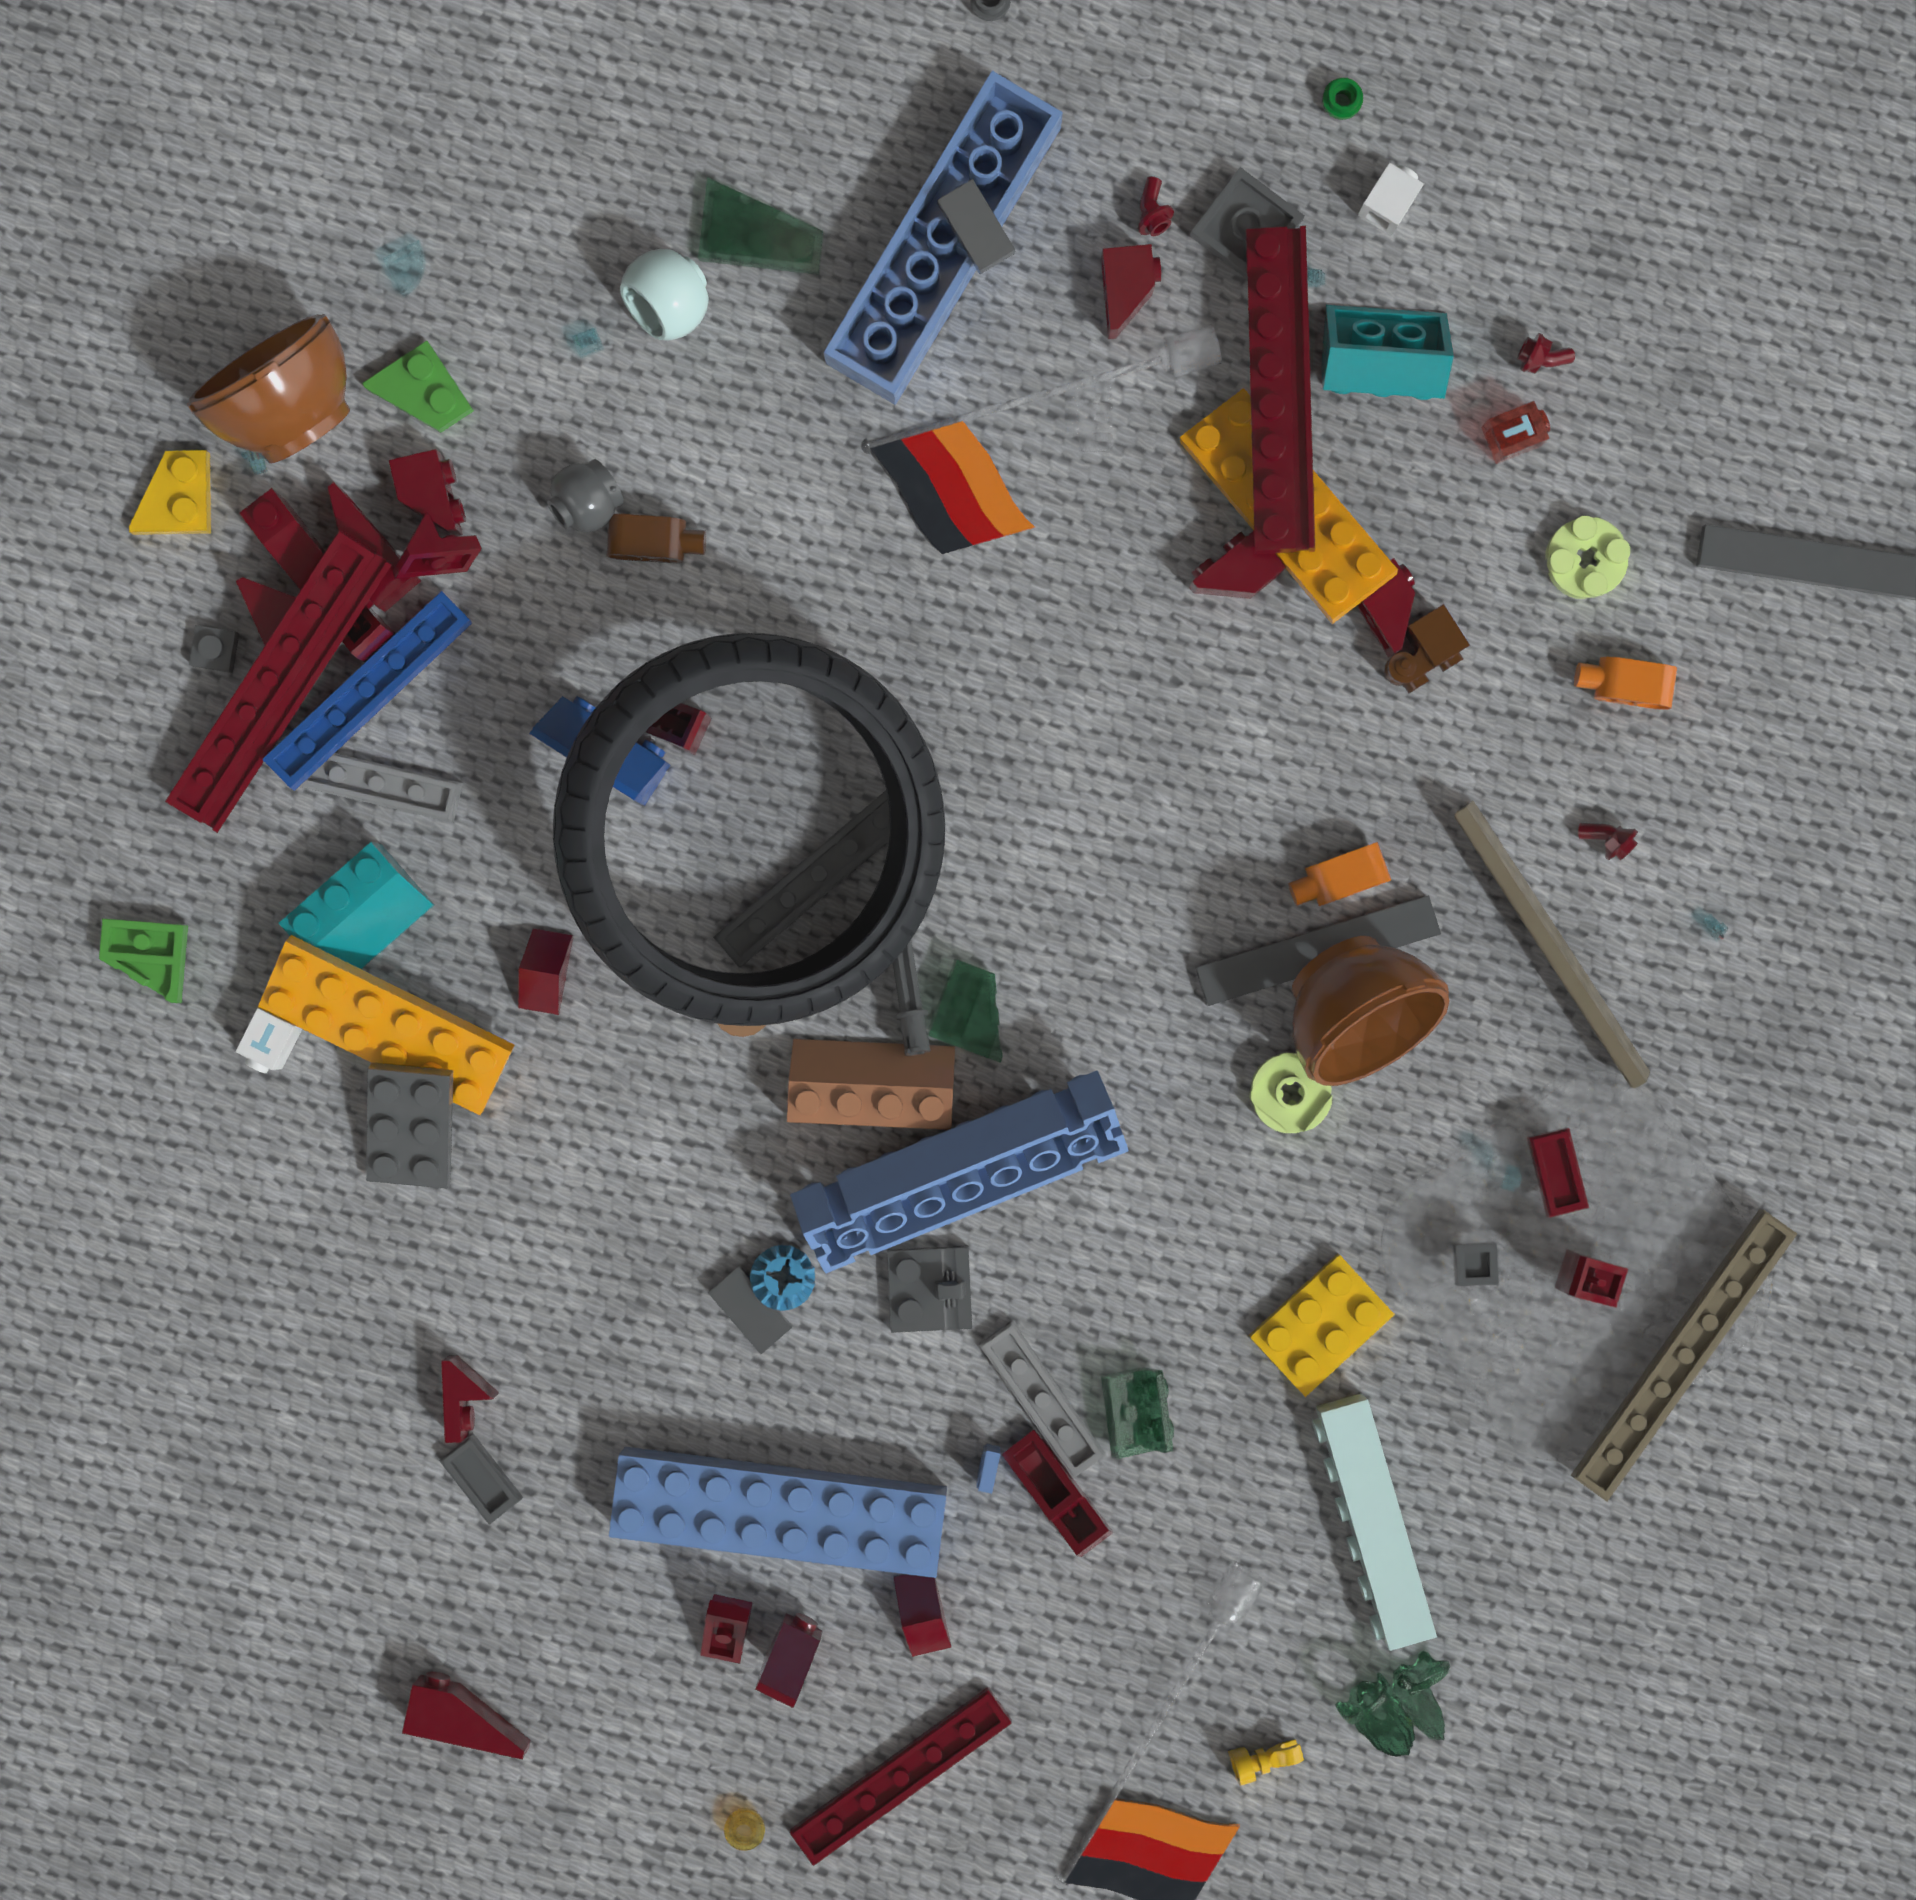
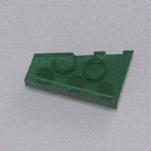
M707 177L698 252L699 261L820 274L824 232Z

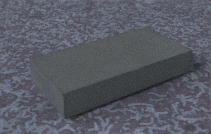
M973 179L937 200V205L979 274L984 273L1015 254L1014 246Z
M740 1265L708 1292L760 1354L764 1353L793 1327L779 1310L771 1309L757 1299L751 1288L750 1276Z
M474 1433L439 1460L489 1525L523 1498Z

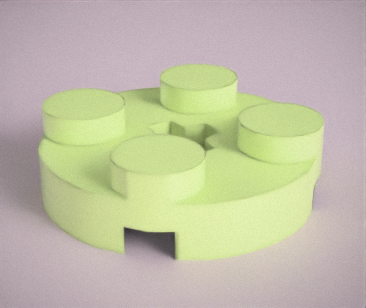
M1581 516L1560 527L1549 540L1545 551V560L1547 559L1548 575L1551 582L1559 591L1575 599L1596 598L1612 591L1624 578L1630 556L1629 543L1624 540L1621 532L1608 521L1590 516ZM1590 548L1595 552L1596 566L1589 564L1587 567L1582 568L1579 565L1581 557L1577 555L1579 549L1587 551Z
M1283 1052L1268 1058L1258 1067L1251 1081L1249 1098L1256 1115L1265 1125L1281 1133H1299L1315 1128L1327 1116L1332 1105V1088L1309 1079L1299 1061L1297 1053ZM1294 1082H1297L1300 1085L1297 1092L1302 1096L1298 1102L1290 1100L1287 1104L1282 1101L1284 1096L1281 1090L1284 1084L1291 1086Z

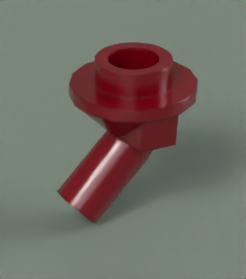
M1153 176L1147 177L1140 200L1142 214L1137 229L1141 235L1150 234L1154 237L1162 234L1170 227L1174 210L1169 205L1157 204L1162 180Z
M1538 333L1534 339L1526 338L1518 353L1517 360L1522 362L1521 371L1535 374L1541 366L1556 367L1573 363L1575 352L1570 347L1550 351L1553 342L1545 338L1543 334Z
M1598 823L1579 824V839L1605 840V858L1607 860L1615 856L1622 860L1638 844L1633 839L1638 833L1636 829H1623L1620 825L1615 828L1609 824Z

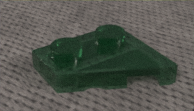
M954 959L927 1035L1001 1063L1003 1053L1002 1049H1000L998 1025H1000L999 1011L996 1007L995 995L997 990L995 974Z

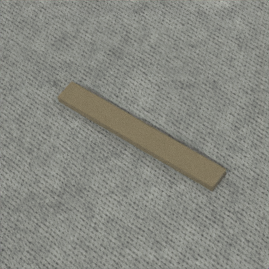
M1473 800L1464 805L1454 814L1456 821L1625 1080L1633 1089L1646 1083L1650 1070Z
M1758 1210L1571 1473L1574 1479L1608 1502L1797 1235L1796 1232L1765 1210Z

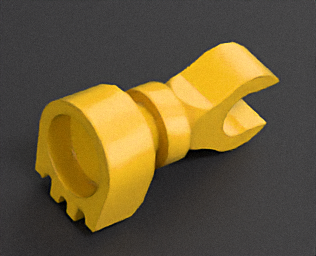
M1295 1739L1279 1743L1267 1749V1751H1264L1263 1748L1254 1750L1255 1755L1252 1756L1249 1755L1245 1747L1228 1751L1235 1779L1240 1786L1255 1782V1772L1260 1771L1263 1775L1270 1773L1271 1767L1292 1766L1304 1761L1300 1744L1297 1745Z

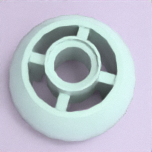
M656 249L640 255L628 266L621 280L620 293L628 311L649 335L658 340L670 341L691 333L701 323L709 303L708 293L705 288L707 282L702 270L689 257H682L670 249Z

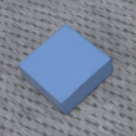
M991 1444L983 1446L976 1480L978 1491L991 1494L993 1492L1001 1454L1000 1446Z

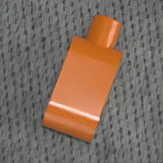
M1600 657L1599 665L1578 663L1574 675V686L1594 689V699L1599 701L1668 710L1672 709L1677 667L1620 657Z
M1375 842L1305 868L1307 876L1288 883L1296 906L1316 899L1318 906H1322L1386 883L1392 879L1379 844Z

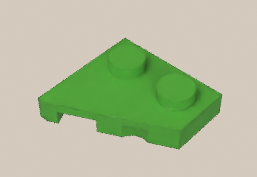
M425 341L362 383L370 393L379 396L440 433L474 411L428 341Z
M102 918L99 959L114 969H119L128 974L129 978L142 986H147L156 991L170 1003H182L188 925Z

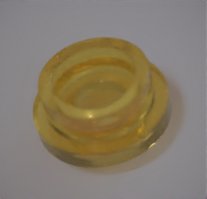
M740 1808L733 1811L725 1822V1838L735 1849L741 1851L754 1849L761 1843L765 1834V1823L762 1816L750 1808ZM740 1825H747L751 1828L752 1833L749 1836H741L737 1828Z

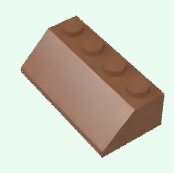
M793 1039L788 1083L787 1122L950 1130L952 1128L955 1046L930 1045L931 1051L928 1053L906 1056L904 1054V1044Z

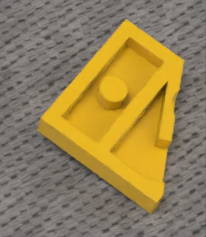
M165 451L129 525V533L133 535L211 534L210 453L208 451Z

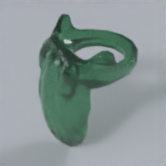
M1421 1651L1413 1665L1401 1664L1393 1671L1392 1689L1404 1706L1409 1720L1415 1727L1432 1740H1444L1445 1722L1443 1714L1430 1687L1441 1681L1449 1673L1451 1666L1449 1661L1435 1660L1428 1652Z
M1377 1673L1376 1682L1362 1681L1353 1687L1350 1691L1349 1700L1346 1703L1337 1702L1335 1704L1343 1720L1351 1725L1354 1724L1358 1732L1364 1735L1377 1750L1395 1757L1410 1754V1749L1415 1740L1413 1722L1403 1709L1400 1699L1393 1694L1391 1683L1382 1673Z

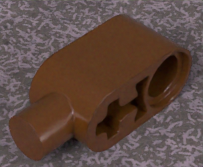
M613 514L608 523L606 557L611 559L678 564L683 563L684 554L705 555L706 530L686 529V521L683 519L663 516Z

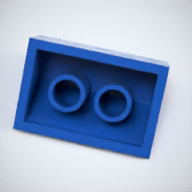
M562 696L536 723L529 734L567 757L575 738L596 707L576 696L573 702ZM646 739L642 745L635 743L625 758L613 787L645 806L671 766L662 759L666 752Z

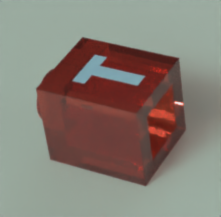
M1535 401L1492 417L1481 427L1496 464L1539 448L1550 439L1548 435L1550 432L1548 417L1542 409L1538 410Z

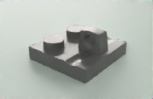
M969 1246L887 1250L891 1333L972 1329Z

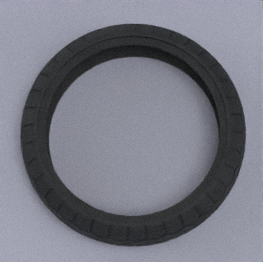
M766 633L725 634L692 641L658 655L619 682L593 710L574 740L557 787L553 815L554 857L563 895L581 933L600 959L634 990L676 1013L710 1023L735 1026L780 1024L820 1013L857 994L879 977L906 948L927 913L939 880L945 846L944 802L936 767L919 729L900 702L871 674L847 658L827 648L801 639ZM760 681L787 684L820 698L837 710L861 735L872 752L880 769L889 803L890 834L885 864L878 884L859 916L841 935L817 953L785 967L763 972L731 973L705 969L680 960L653 944L638 931L625 914L611 882L605 854V819L610 793L625 758L638 739L654 722L681 702L699 693L735 683Z

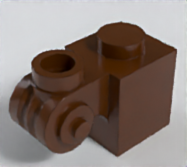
M1444 604L1407 627L1405 636L1414 648V654L1412 656L1407 652H1399L1393 655L1384 666V675L1391 684L1403 686L1409 694L1429 681L1426 676L1427 672L1437 666L1444 672L1464 659L1460 652L1470 646Z

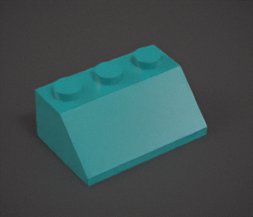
M1326 305L1321 363L1323 390L1332 391L1337 394L1355 392L1369 393L1378 397L1398 395L1412 396L1419 400H1429L1431 398L1445 399L1454 358L1447 313Z
M370 842L278 924L289 936L293 935L362 969L435 904L382 844Z

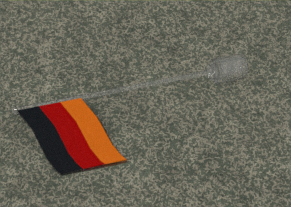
M1212 324L1164 337V346L1158 348V357L868 442L867 438H865L861 443V449L866 454H871L872 451L897 483L920 530L942 555L1035 528V526L1026 519L1013 502L990 455L964 422L1160 364L1164 372L1171 370L1174 378L1222 364L1217 336Z
M1231 1560L1206 1601V1605L1211 1609L1209 1616L1214 1620L1213 1624L1059 1876H1054L1053 1882L1057 1888L1064 1889L1068 1884L1108 1889L1137 1900H1196L1238 1831L1240 1824L1205 1821L1158 1804L1119 1799L1117 1796L1221 1625L1230 1628L1232 1623L1241 1626L1266 1585V1581L1245 1565Z

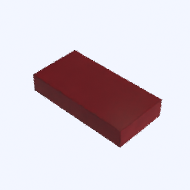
M1565 1127L1527 1137L1546 1217L1551 1218L1589 1208L1570 1128Z

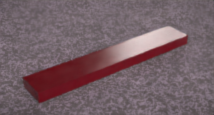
M987 1687L792 1827L789 1832L810 1863L813 1866L1008 1727L1012 1724V1719L990 1688Z

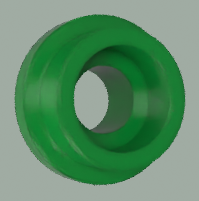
M1337 78L1331 81L1324 90L1322 96L1323 107L1335 119H1350L1359 112L1363 104L1362 89L1352 79ZM1345 94L1349 98V104L1345 106L1339 105L1335 100V96Z

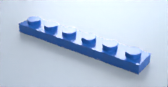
M441 591L262 760L290 789L295 791L472 624L471 620Z

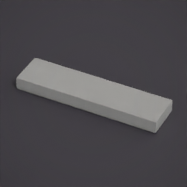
M334 753L299 787L454 823L463 783Z
M1010 1321L979 1343L981 1349L1072 1478H1075L1106 1456L1105 1451L1013 1321Z

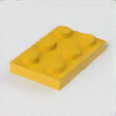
M1337 1253L1250 1333L1249 1337L1306 1397L1395 1314L1344 1258Z

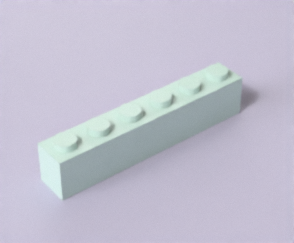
M1360 1393L1316 1406L1318 1418L1312 1419L1313 1428L1319 1444L1326 1442L1330 1457L1323 1459L1330 1483L1336 1481L1338 1483L1341 1497L1335 1498V1503L1341 1521H1349L1353 1536L1346 1537V1541L1353 1562L1360 1560L1364 1575L1357 1578L1364 1600H1372L1375 1615L1369 1616L1375 1639H1383L1389 1651L1436 1638V1631L1368 1399Z

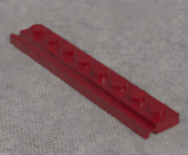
M1306 225L1287 229V227L1246 229L1255 554L1295 553L1296 551L1306 550L1315 552Z
M342 529L338 531L165 801L167 804L199 823H205L213 828L212 830L216 833L219 832L264 761L262 759L273 749L393 562L378 555L376 551Z

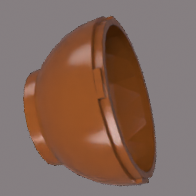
M316 314L300 320L265 339L218 371L189 398L187 406L201 424L218 438L236 447L261 453L268 463L284 460L327 434L350 412V407L344 399L347 374L345 356L339 337L325 314Z
M1357 936L1333 945L1312 959L1300 971L1292 984V992L1296 999L1292 1021L1293 1040L1299 1061L1309 1079L1325 1086H1339L1351 1083L1385 1068L1415 1048L1441 1022L1447 1013L1450 1002L1448 985L1435 970L1417 957L1400 949L1382 946L1371 936Z

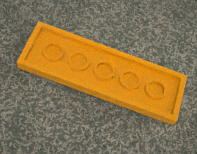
M1242 388L1180 436V443L1254 531L1251 396ZM1313 470L1315 552L1306 550L1296 551L1295 553L1275 554L1285 564V569L1331 624H1334L1396 576L1398 569Z
M290 935L285 941L258 1005V1008L371 1063L453 1070V1103L480 1116L515 1044L293 935Z

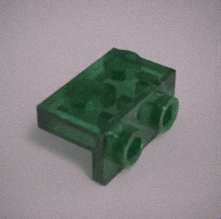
M1141 1367L1101 1376L1111 1457L1121 1459L1152 1451L1172 1452L1174 1426L1169 1418L1167 1403L1169 1387L1164 1378L1163 1371Z

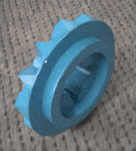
M791 1245L773 1246L762 1252L755 1260L750 1273L751 1288L763 1305L779 1311L791 1310L808 1300L815 1286V1267L806 1253ZM786 1261H788L789 1275L794 1276V1279L800 1280V1283H787L781 1291V1295H778V1281L772 1279V1276L766 1275V1272H779Z

